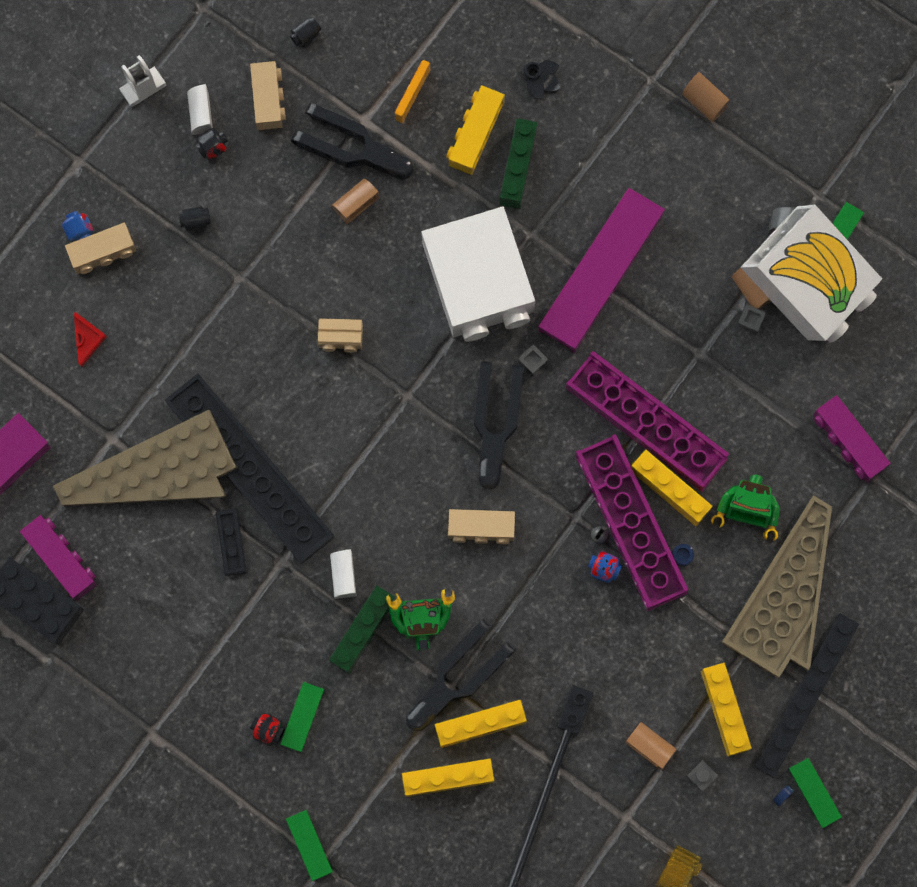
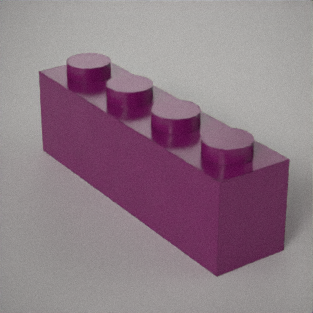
M837 395L815 411L813 414L815 416L814 421L821 429L824 428L830 442L841 449L842 457L846 462L852 463L855 467L856 475L861 480L864 479L866 483L891 464Z
M39 515L20 530V533L71 597L78 601L97 585L94 581L96 576L89 567L83 568L80 564L83 560L76 551L71 553L67 548L70 543L62 534L58 536L55 533L54 529L56 526L50 518L44 519Z

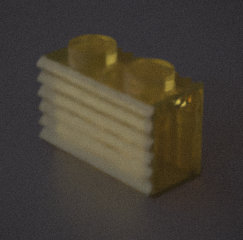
M676 845L655 886L692 887V884L689 882L693 875L697 877L703 864L699 863L701 857Z

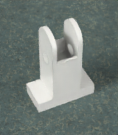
M140 55L137 56L138 62L128 69L125 65L121 66L128 83L119 89L131 108L167 86L155 66L149 69Z

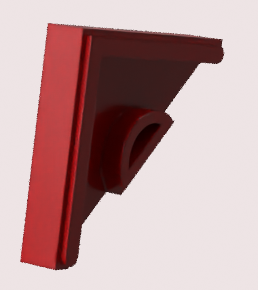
M75 312L73 316L78 364L83 367L107 336Z

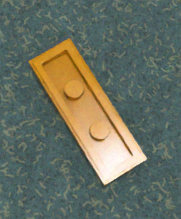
M421 61L395 111L396 121L402 124L430 72L429 62Z

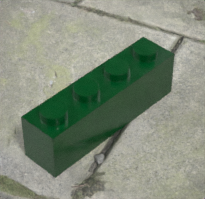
M516 119L500 194L501 206L521 208L537 133V122Z
M376 585L329 659L331 664L347 674L351 673L390 611L386 596L389 595L391 602L396 600L395 596Z

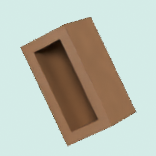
M700 72L692 78L682 94L712 123L727 109L729 99Z
M362 179L334 202L331 207L348 225L379 199V192L369 181Z
M741 268L733 274L732 279L752 307L761 309L772 302Z
M642 722L639 723L625 742L660 770L676 751L675 747Z

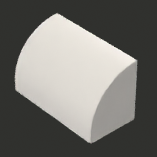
M206 84L191 88L187 92L192 135H197L213 128L209 93Z
M351 549L330 554L334 598L356 597Z

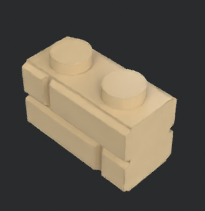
M319 319L318 346L323 348V351L333 352L335 348L344 349L345 352H357V349H362V320Z

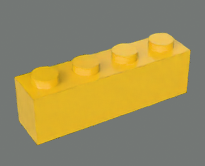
M482 85L479 92H474L471 103H473L471 110H466L463 121H465L463 128H458L455 135L457 140L455 146H450L446 158H449L450 167L470 175L473 174L504 104L505 94Z
M647 450L632 464L631 468L634 474L694 526L697 527L710 512L712 505Z
M725 662L704 668L701 674L727 757L752 749Z
M521 700L437 723L435 728L440 746L443 748L526 724L527 720Z
M491 758L402 773L406 797L494 783Z

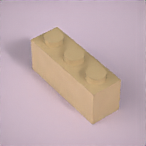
M275 61L252 63L250 66L257 129L283 128L282 120H286L285 108H281L280 101L284 100L283 88H279L278 81H282L281 68H277Z
M125 222L65 245L72 266L77 274L89 273L97 266L110 265L113 260L128 258L133 252H136Z
M449 509L448 538L453 539L455 543L475 540V543L485 544L488 543V540H494L497 544H509L510 541H514L515 511Z

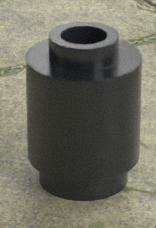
M313 17L305 18L290 30L292 34L290 38L296 46L304 47L319 35L318 32L322 29Z
M202 206L182 210L183 214L179 215L180 225L185 227L186 231L205 228L206 225L211 224L209 210Z

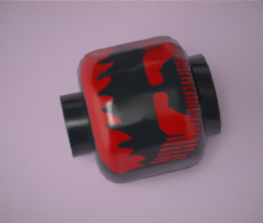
M211 128L197 137L196 147L203 158L214 159L226 151L225 143L228 142V139L223 131L218 132L215 128Z
M264 713L260 718H254L250 729L253 730V738L256 741L272 746L274 743H279L285 727L282 726L281 719Z

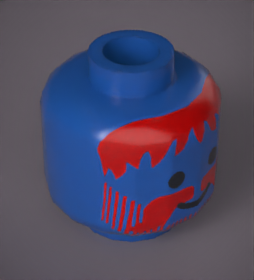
M71 212L66 215L67 219L62 223V227L70 242L88 237L94 231L85 213Z
M601 551L597 556H592L588 567L591 568V576L593 578L610 583L612 580L616 581L622 565L619 564L618 557Z

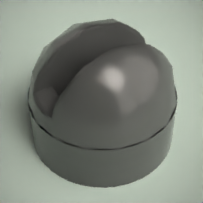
M597 526L591 532V539L596 544L605 543L609 536L608 530L603 526ZM602 529L604 530V533L598 540L596 536Z

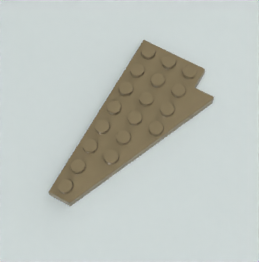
M207 410L53 485L63 506L224 498L226 495L218 478L236 470L237 467L211 411Z
M814 495L722 641L724 645L777 678L780 677L790 660L807 671L811 666L832 506Z

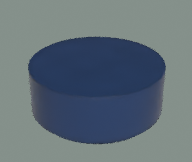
M679 544L673 549L672 555L676 564L683 567L692 562L694 551L687 544Z
M789 785L785 786L773 799V802L780 807L794 790Z

